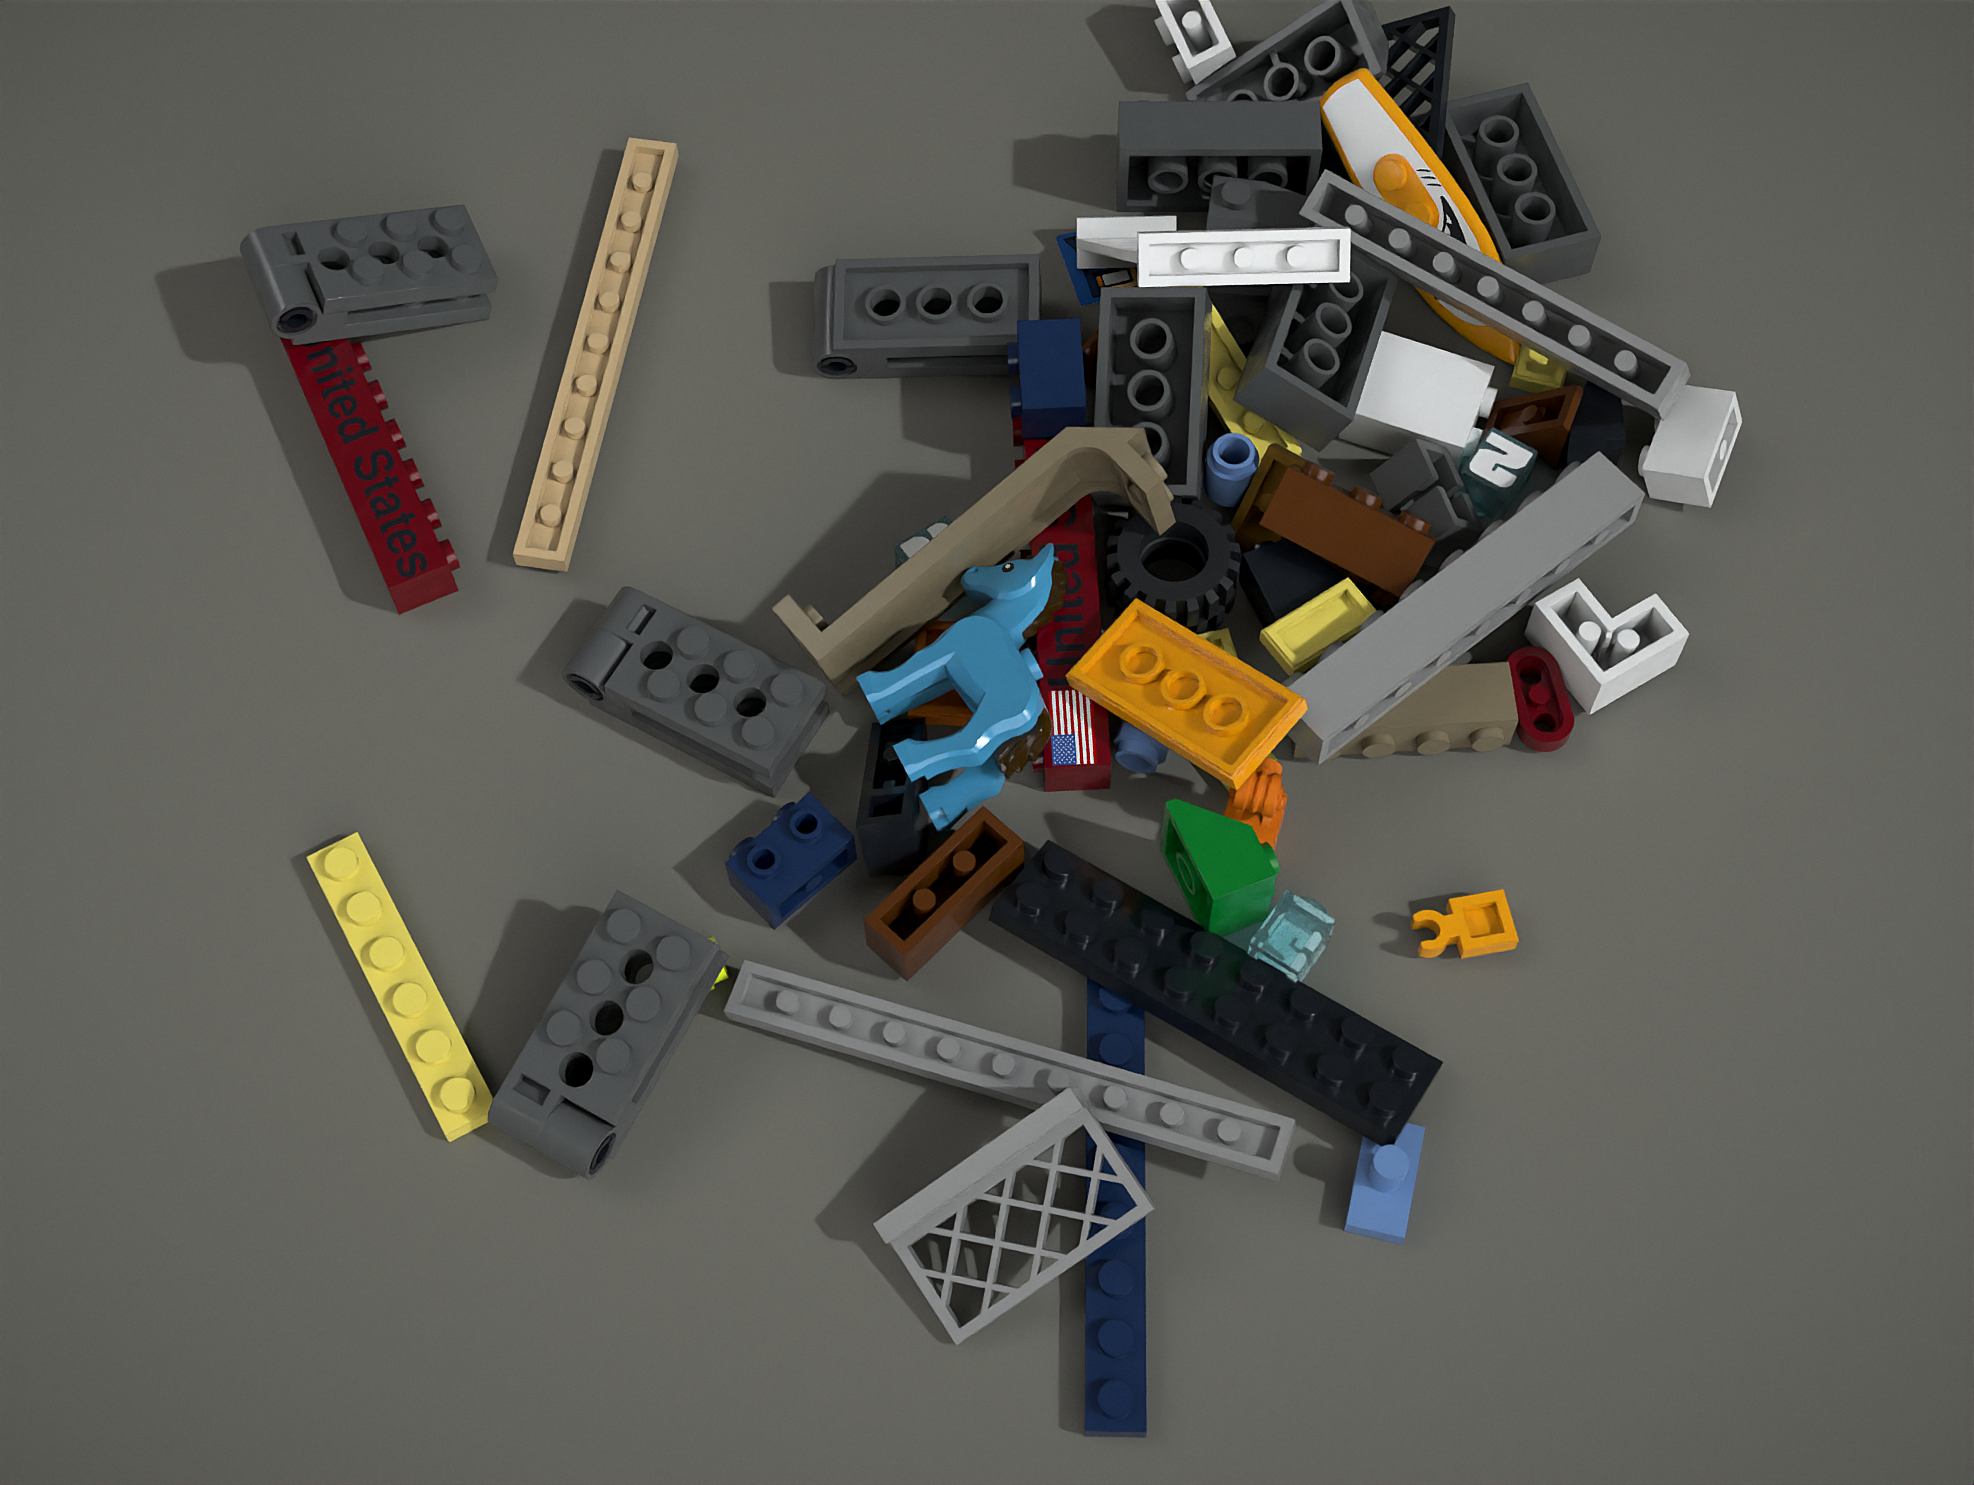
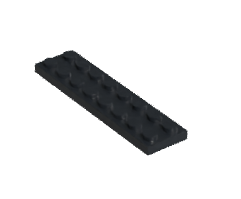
M1050 840L1045 842L992 906L989 917L990 922L1381 1147L1395 1145L1443 1064L1441 1060L1219 935L1205 931L1203 926Z

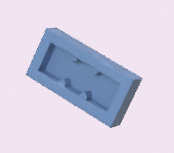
M1407 1123L1395 1145L1381 1147L1362 1136L1344 1226L1345 1232L1402 1245L1406 1235L1425 1132L1424 1126Z

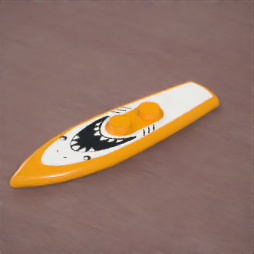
M1360 68L1337 80L1319 100L1320 117L1352 183L1503 264L1486 227L1469 199L1426 140L1371 72L1366 68ZM1414 286L1434 312L1459 335L1484 352L1515 366L1520 350L1519 342Z

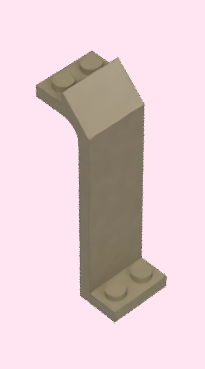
M1066 427L832 624L828 625L810 603L801 609L789 594L772 607V610L800 648L838 692L845 697L859 685L856 679L857 676L869 670L876 671L967 595L961 584V578L968 569L974 566H997L1004 564L1082 497L1096 491L1116 493L1123 497L1160 536L1176 523L1170 505L1174 496L1163 482L1167 478V474L1159 462L1152 456L1144 428Z

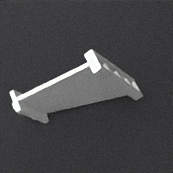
M1176 215L1076 217L1077 269L1137 267L1138 287L1350 282L1351 229L1349 227L1176 231Z

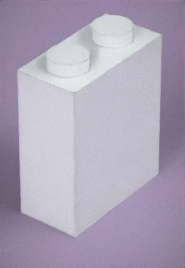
M1382 331L1354 420L1339 434V438L1390 455L1396 454L1413 439L1417 438L1446 447L1457 471H1459L1463 457L1473 459L1483 432L1482 429L1475 428L1478 417L1488 419L1494 405L1498 389L1490 387V382L1495 366Z

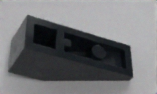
M925 717L887 721L882 725L879 722L872 723L856 820V829L869 877L903 876L913 873L926 860L929 839V815L919 795L928 790V780L924 775L911 782L893 748V745L907 738L915 741H927Z

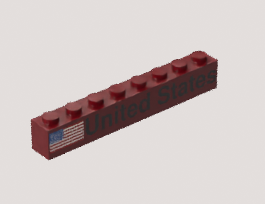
M280 337L399 615L459 591L451 571L461 568L449 539L438 542L434 530L441 528L442 524L431 499L428 498L420 501L416 490L424 487L423 481L413 458L405 461L401 459L398 450L407 446L395 418L385 422L381 411L388 409L389 406L378 380L376 379L368 383L364 373L372 370L361 342L358 341L350 344L349 339L345 338L293 345L291 339Z
M1012 418L1013 447L1023 446L1024 459L1014 460L1015 470L1054 438H1022L1021 418ZM1090 493L1082 497L1029 542V549L1020 550V559L1025 560L1027 555L1035 557L1048 543H1052L1054 547L1053 557H1057L1059 561L1063 562V570L1068 578L1067 584L1063 587L1067 589L1063 597V606L1052 613V621L1049 624L1037 629L1035 643H1025V649H1030L1043 674V677L1037 680L1038 688L1053 724V732L1050 739L1038 755L1037 760L1032 762L1033 772H1043L1044 792L1110 789L1111 752L1107 709L1072 688L1065 676L1102 636L1092 496Z

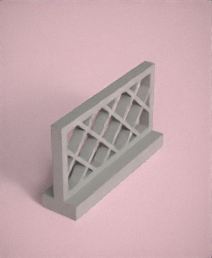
M1068 1087L873 1223L885 1244L891 1243L956 1346L1156 1209L1090 1110L1092 1108L1077 1087ZM1082 1126L1086 1128L1097 1145L1093 1170L1060 1164L1065 1138ZM1054 1147L1051 1162L1036 1159ZM1104 1157L1117 1175L1102 1172ZM1026 1165L1050 1169L1044 1204L1012 1198L1016 1172ZM1059 1171L1091 1177L1085 1213L1053 1206ZM1100 1179L1123 1184L1137 1206L1119 1219L1094 1215ZM1005 1181L1002 1196L987 1193ZM977 1199L1001 1203L995 1238L963 1232L967 1207ZM1010 1205L1042 1212L1036 1246L1004 1240ZM1051 1214L1084 1220L1079 1246L1069 1253L1045 1249ZM956 1215L954 1229L939 1227ZM1092 1222L1109 1225L1090 1238ZM929 1233L952 1237L946 1272L924 1267L911 1245ZM961 1239L993 1246L987 1280L955 1274ZM1002 1248L1034 1254L1030 1280L1020 1287L996 1282ZM1043 1256L1059 1259L1041 1272ZM931 1277L944 1280L942 1293ZM953 1282L985 1288L980 1315L964 1326L961 1325L949 1306ZM994 1290L1009 1293V1295L992 1306Z

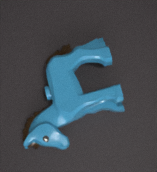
M1048 543L1035 557L1027 555L1025 560L1017 559L997 566H974L968 569L962 575L961 584L970 599L987 604L986 606L951 625L934 643L917 651L900 666L890 671L876 672L869 670L856 677L880 725L953 689H956L966 705L974 713L968 723L952 735L929 741H915L907 738L893 745L911 782L924 775L928 780L947 770L966 767L960 775L943 786L930 787L929 790L919 795L939 835L948 832L966 813L980 802L999 794L1005 778L1008 780L1014 772L1020 773L1028 761L1035 762L1052 735V720L1036 684V681L1041 679L1043 674L1029 648L1019 652V648L1024 642L1037 633V629L1049 624L1052 621V613L1059 610L1064 604L1063 597L1067 589L1063 587L1067 584L1068 578L1063 570V562L1059 561L1057 557H1053L1054 547L1052 543Z

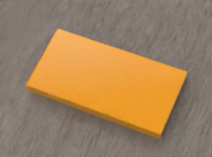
M1137 598L1133 600L1065 675L1072 688L1236 791L1308 710L1305 698Z

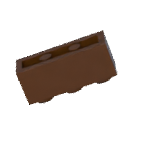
M1306 460L1303 467L1297 464L1288 466L1259 525L1401 597L1403 592L1416 581L1438 539L1437 536L1428 532L1432 524L1424 518L1404 509L1398 517L1381 508L1380 505L1383 498L1363 487L1354 485L1350 492L1332 483L1335 474L1314 462Z
M982 806L863 919L867 946L904 980L908 981L1024 869V841L987 808Z

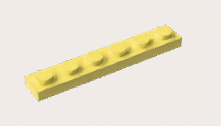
M358 832L307 856L306 858L448 1141L451 1142L488 1122V1112L494 1098Z

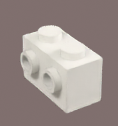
M1155 0L1162 14L1161 17L1154 20L1166 46L1175 43L1180 54L1172 57L1184 84L1193 80L1195 85L1237 59L1210 0Z
M1685 385L1664 420L1662 421L1655 417V435L1651 445L1643 447L1638 463L1639 475L1644 477L1650 498L1711 508L1742 424L1736 392Z

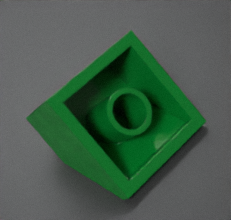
M1176 798L1165 802L1160 851L1195 922L1203 926L1205 931L1224 937L1267 920L1271 899L1275 896L1274 885L1276 875L1280 873L1279 863L1271 845L1268 842L1261 844L1251 825Z

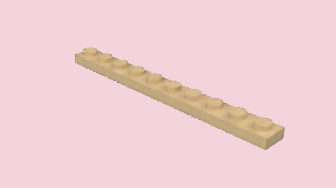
M630 137L628 139L514 547L513 557L516 565L568 571L679 157L677 143Z

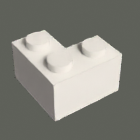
M1578 578L1534 604L1524 635L1534 647L1548 651L1556 659L1566 688L1586 713L1591 715L1674 666L1689 633L1656 593L1611 618Z

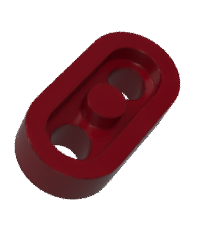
M1534 646L1519 648L1511 653L1506 661L1509 662L1519 719L1516 732L1520 740L1527 747L1535 751H1555L1567 742L1574 726V714L1556 659L1542 648ZM1520 677H1533L1537 684H1526ZM1544 723L1548 725L1552 731L1547 733L1538 730L1534 724Z

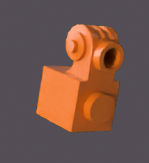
M1266 757L1237 791L1230 787L1228 793L1230 796L1224 816L1251 825L1260 843L1268 842L1272 849L1275 850L1285 814L1288 794L1283 793L1284 785H1281L1282 765Z

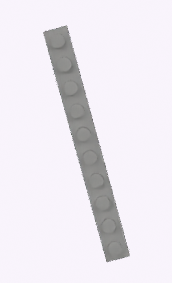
M744 960L724 1009L727 1018L1034 1110L1040 1108L1068 1087H1077L1092 1108L1090 1110L1105 1131L1279 1182L1296 1127V1122L1293 1118L748 960Z

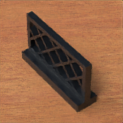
M1450 6L1381 25L1387 40L1396 41L1389 48L1385 74L1392 80L1384 89L1392 99L1404 87L1413 92L1399 106L1407 118L1425 100L1431 104V109L1417 124L1412 121L1411 123L1441 161L1456 16ZM1439 27L1438 33L1424 47L1416 43L1427 30ZM1408 49L1416 54L1400 72L1391 68ZM1428 62L1435 65V70L1421 85L1412 81ZM1324 126L1318 180L1326 169L1352 183Z

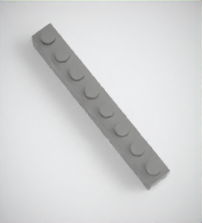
M1326 169L1299 212V215L1309 228L1314 224L1320 227H1349L1351 229L1350 246L1392 271L1399 278L1662 421L1691 376L1687 363Z
M1600 451L1582 464L1579 461L1571 463L1559 475L1555 485L1544 493L1537 490L1530 494L1519 506L1517 513L1504 523L1499 519L1488 526L1479 537L1476 545L1466 552L1459 549L1452 553L1440 566L1439 573L1427 582L1420 579L1411 584L1401 595L1399 603L1386 613L1378 610L1370 615L1359 628L1358 634L1344 644L1342 641H1337L1328 647L1320 656L1315 667L1304 675L1301 672H1296L1288 677L1281 685L1305 698L1308 710L1290 729L1287 735L1319 766L1635 522L1645 492Z

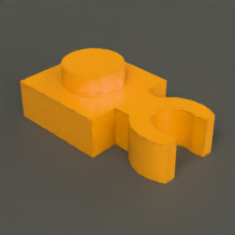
M1504 889L1451 898L1446 905L1448 915H1442L1434 910H1422L1415 913L1410 922L1412 930L1429 928L1437 936L1434 940L1420 942L1418 955L1422 958L1436 957L1445 950L1446 946L1454 944L1457 946L1460 959L1513 950L1519 942Z

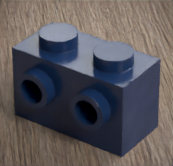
M1080 318L1017 321V342H1007L1008 374L1019 375V386H1010L1011 418H1021L1022 438L1055 437L1066 427H1086V393Z
M809 792L797 803L789 802L780 808L772 818L771 825L755 838L752 836L747 837L735 846L729 855V860L725 862L730 885L775 930L857 860L855 838Z

